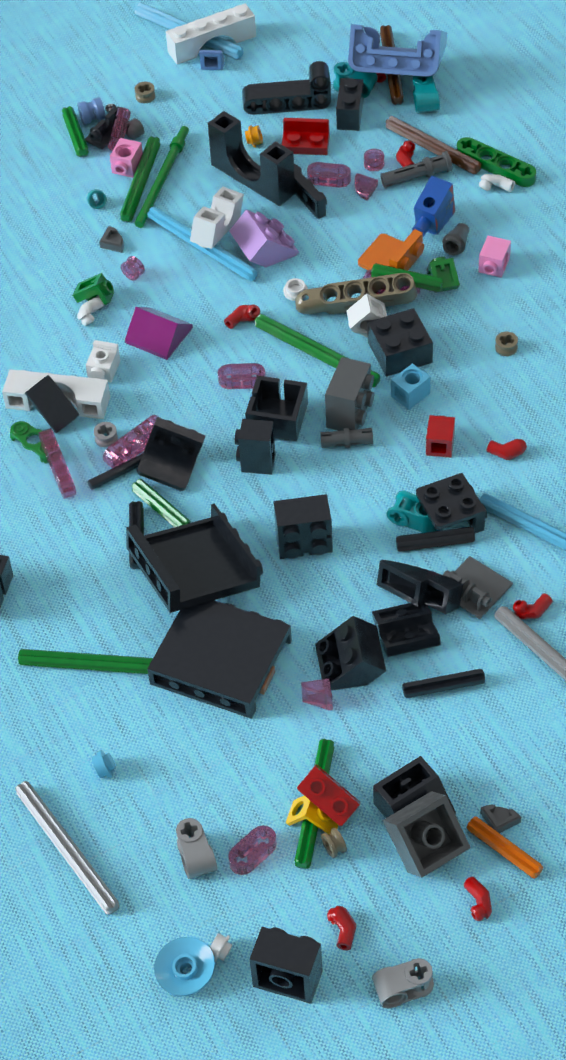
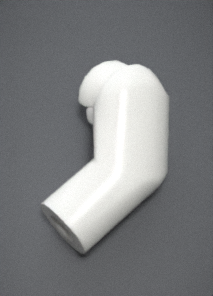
M484 174L481 176L479 187L489 191L491 186L494 185L512 192L515 187V181L501 175Z
M97 296L80 307L77 318L82 321L84 326L94 321V316L91 313L104 307L100 297Z

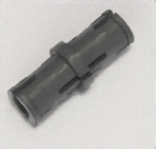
M343 428L340 431L320 432L322 448L336 446L350 448L352 445L373 444L372 428L356 430Z

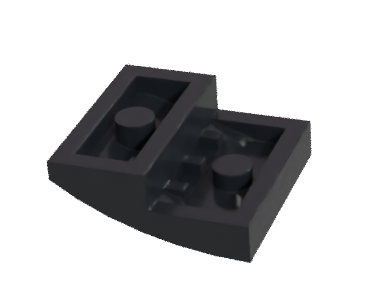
M407 603L372 611V617L377 626L379 638L387 657L441 645L440 635L433 624L432 613L425 603L420 606Z

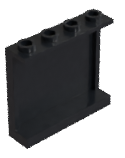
M215 503L211 504L210 518L152 534L143 535L137 525L126 527L127 550L170 613L260 587V575L263 574L261 562L255 559L248 544H244L239 537L237 529L232 528L225 513H221Z
M215 600L182 609L178 612L147 668L150 685L252 719L256 712L255 700L285 643L291 644L292 642L291 625L286 624L282 620H273L261 616L257 612H248L236 608L232 604L221 603Z

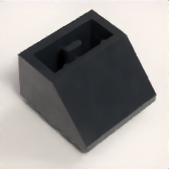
M350 617L315 643L323 688L326 691L365 686L386 672L377 626L360 618Z
M419 756L373 785L374 805L385 818L431 791L446 795L456 815V811L439 776L422 756Z

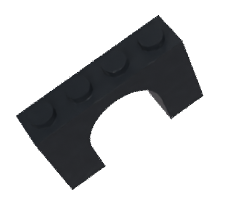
M223 111L208 122L212 166L278 206H281L295 195L293 151L275 141L260 153L259 166L245 150L242 141L241 121Z

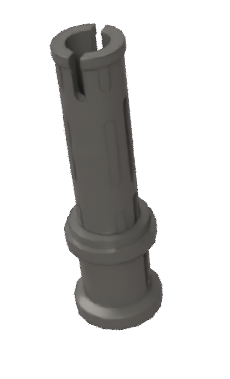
M445 151L442 152V155L436 157H424L422 162L381 173V182L383 187L387 188L422 176L430 178L442 171H452V162L448 152Z

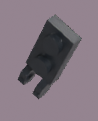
M294 164L295 195L317 219L326 216L327 199L325 195L319 192L314 187L312 181L306 179L302 174V169Z

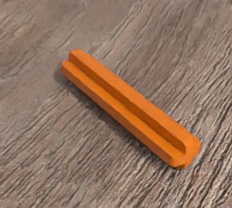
M474 816L469 821L466 827L469 832L533 879L540 875L543 870L541 863L478 817Z

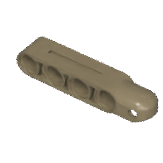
M397 273L331 283L319 288L306 289L297 295L295 305L297 311L302 314L322 312L339 314L346 313L351 306L366 294L385 303V307L407 304L415 300L417 289L414 279L410 274ZM403 286H410L407 290H400ZM378 290H385L382 294H375ZM361 293L360 296L351 298L353 294ZM303 296H309L308 300H302ZM330 297H336L334 301H327Z

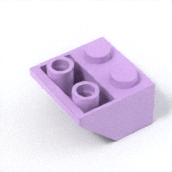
M245 210L229 230L249 261L264 267L297 256L299 253L294 245L295 241L283 230V224L275 218L272 220L266 218L260 212L254 213Z

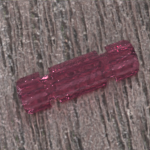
M119 107L116 116L118 118L115 119L111 133L112 139H110L108 145L110 151H113L120 138L125 137L128 126L126 122L131 114L127 108Z

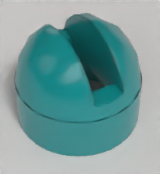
M94 189L88 193L87 202L92 208L100 209L105 206L107 198L101 190ZM93 194H96L99 203H95Z

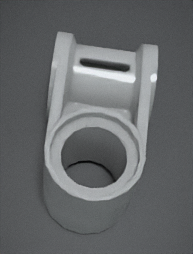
M186 818L180 821L176 828L177 847L188 879L217 871L213 850L208 844L200 822L193 818Z
M420 958L393 967L380 969L372 975V980L383 1008H394L405 1002L425 997L432 992L434 987L432 966L428 961Z

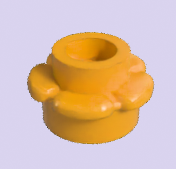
M250 125L248 130L245 131L246 141L256 148V145L263 143L261 129L259 126L253 127Z

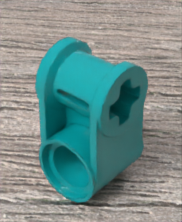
M339 62L334 66L336 78L333 81V88L339 92L341 78L363 79L364 98L370 95L378 80L376 73L355 71L348 62Z
M413 76L415 87L413 98L416 112L440 110L439 93L433 76Z
M399 491L397 493L395 504L386 513L387 518L393 524L405 526L421 533L437 530L416 495L408 491Z

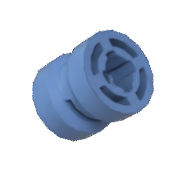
M100 97L94 98L88 103L85 101L77 103L83 125L89 124L95 119L98 121L105 119V110Z

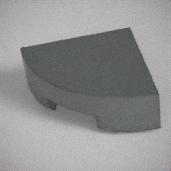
M108 226L99 242L100 248L122 253L124 249L122 236L118 233L117 229Z
M493 804L481 807L480 813L488 825L498 833L521 823V816L511 808L496 807Z

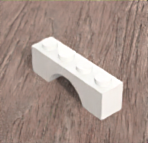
M245 3L167 30L168 53L176 64H180L197 58L201 47L208 40L216 36H229L236 43L256 37L255 15Z
M9 370L2 390L5 408L31 411L34 405L25 395V392L49 375L67 399L76 407L79 417L104 419L110 399L108 380L26 370Z

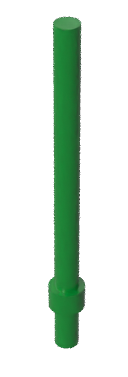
M181 126L177 136L172 139L170 151L135 221L136 227L142 228L148 218L147 213L153 207L178 153L182 152L186 144L185 139L189 133L188 127Z

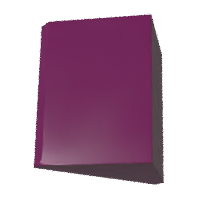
M135 307L125 343L168 360L191 331L193 324L153 308Z

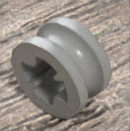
M101 422L95 426L94 436L97 445L106 448L113 446L117 442V430L114 424L111 422Z

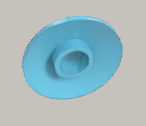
M180 937L167 943L159 951L154 964L157 982L166 992L175 996H189L201 991L208 985L215 971V958L210 947L202 940L194 937ZM184 968H192L189 973L182 974Z

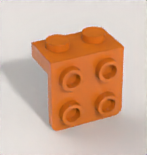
M414 229L404 242L387 234H380L358 259V265L369 271L372 270L375 263L409 270L423 253V232Z

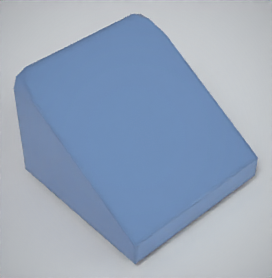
M221 50L199 51L201 70H223L224 56Z

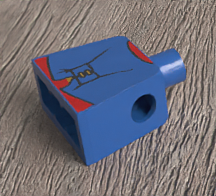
M434 176L430 177L414 206L415 225L412 231L416 229L423 232V237L427 232L434 235L439 234L455 213L453 183Z

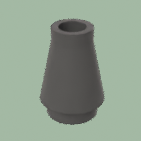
M457 224L452 231L444 236L442 241L443 249L449 255H458L465 250L467 236L470 231L466 224Z

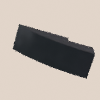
M381 560L379 563L377 586L416 606L425 603L444 614L459 609L463 589L462 583L413 565L389 560Z

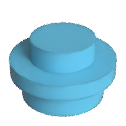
M100 750L97 751L96 756L92 757L93 766L100 778L105 776L110 778L113 776L112 770L116 769L110 753L105 754Z

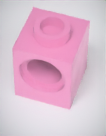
M124 138L118 140L110 154L112 173L134 177L143 154L141 142Z
M488 235L479 254L478 272L502 278L510 259L511 241Z

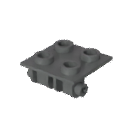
M471 556L455 571L450 572L447 570L443 574L463 584L460 607L479 619L513 585L511 581Z

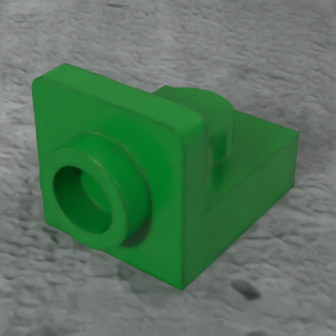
M438 257L429 262L426 269L427 274L443 279L441 292L459 288L460 283L453 258Z
M100 273L79 282L72 296L77 303L85 299L89 301L99 296L104 305L110 303L114 289L112 283L106 280L104 275Z

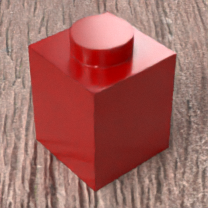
M429 415L426 435L427 456L452 458L455 417Z

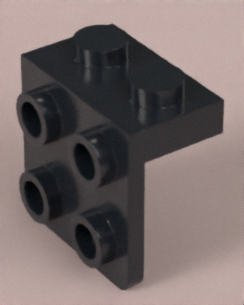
M157 417L140 460L137 473L145 478L184 491L188 485L206 435L174 424L170 420Z
M463 473L416 489V497L436 529L441 530L467 520L470 527L474 528L475 533L484 531L485 519L487 518L486 508L478 499L473 487L469 484Z

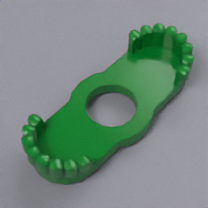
M25 421L16 422L11 426V440L15 441L17 439L25 449L35 452L40 456L42 463L51 464L58 460L60 451L57 444L48 438L42 430L34 428ZM32 435L41 437L40 442L37 444H29L27 439Z

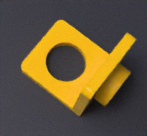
M305 796L293 801L286 820V824L290 826L307 819L327 834L331 833V829H338L339 826ZM304 803L303 808L296 815L298 808Z

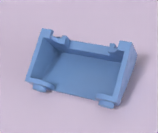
M351 24L348 62L350 67L358 72L433 76L439 69L446 48L447 32L430 30V33L424 40L418 41L417 49L380 46V35L376 29Z

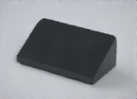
M49 375L25 392V395L55 433L62 430L79 416L77 410Z

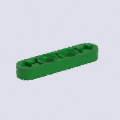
M464 137L458 140L457 150L481 162L482 169L515 181L516 185L521 187H530L535 184L536 169L534 166L473 138ZM482 156H491L492 158H491V159H488V160H485V159H482L481 157H482ZM501 165H510V166H512V167H511V168H508V169H504V168H502V167H500V166H501Z

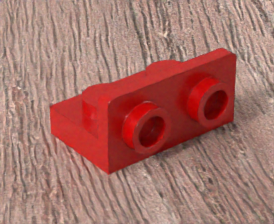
M283 119L282 145L293 151V154L328 155L330 138L328 119Z
M317 764L313 766L308 775L297 786L298 791L339 826H342L360 806V801Z

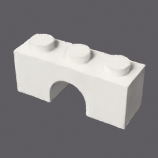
M222 186L213 196L211 208L203 206L194 216L190 242L196 243L203 248L212 249L240 218L244 194Z

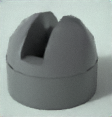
M136 118L130 120L125 126V134L130 138L135 139L145 133L143 125Z

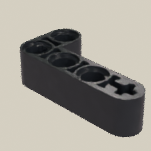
M323 61L313 62L309 66V79L257 83L245 86L242 89L244 111L248 114L256 115L327 108L331 104V81L328 65Z

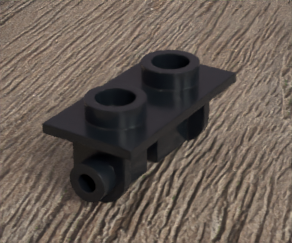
M113 107L105 116V120L102 119L95 127L90 129V133L85 138V141L104 149L129 122L123 118V109L121 107Z

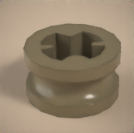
M145 81L135 86V97L138 102L150 103L155 99V89L152 83Z
M506 331L496 336L495 350L501 356H511L517 352L518 337L514 333Z
M336 828L331 829L330 834H321L323 845L332 858L337 857L338 852L345 853L347 851L346 843Z

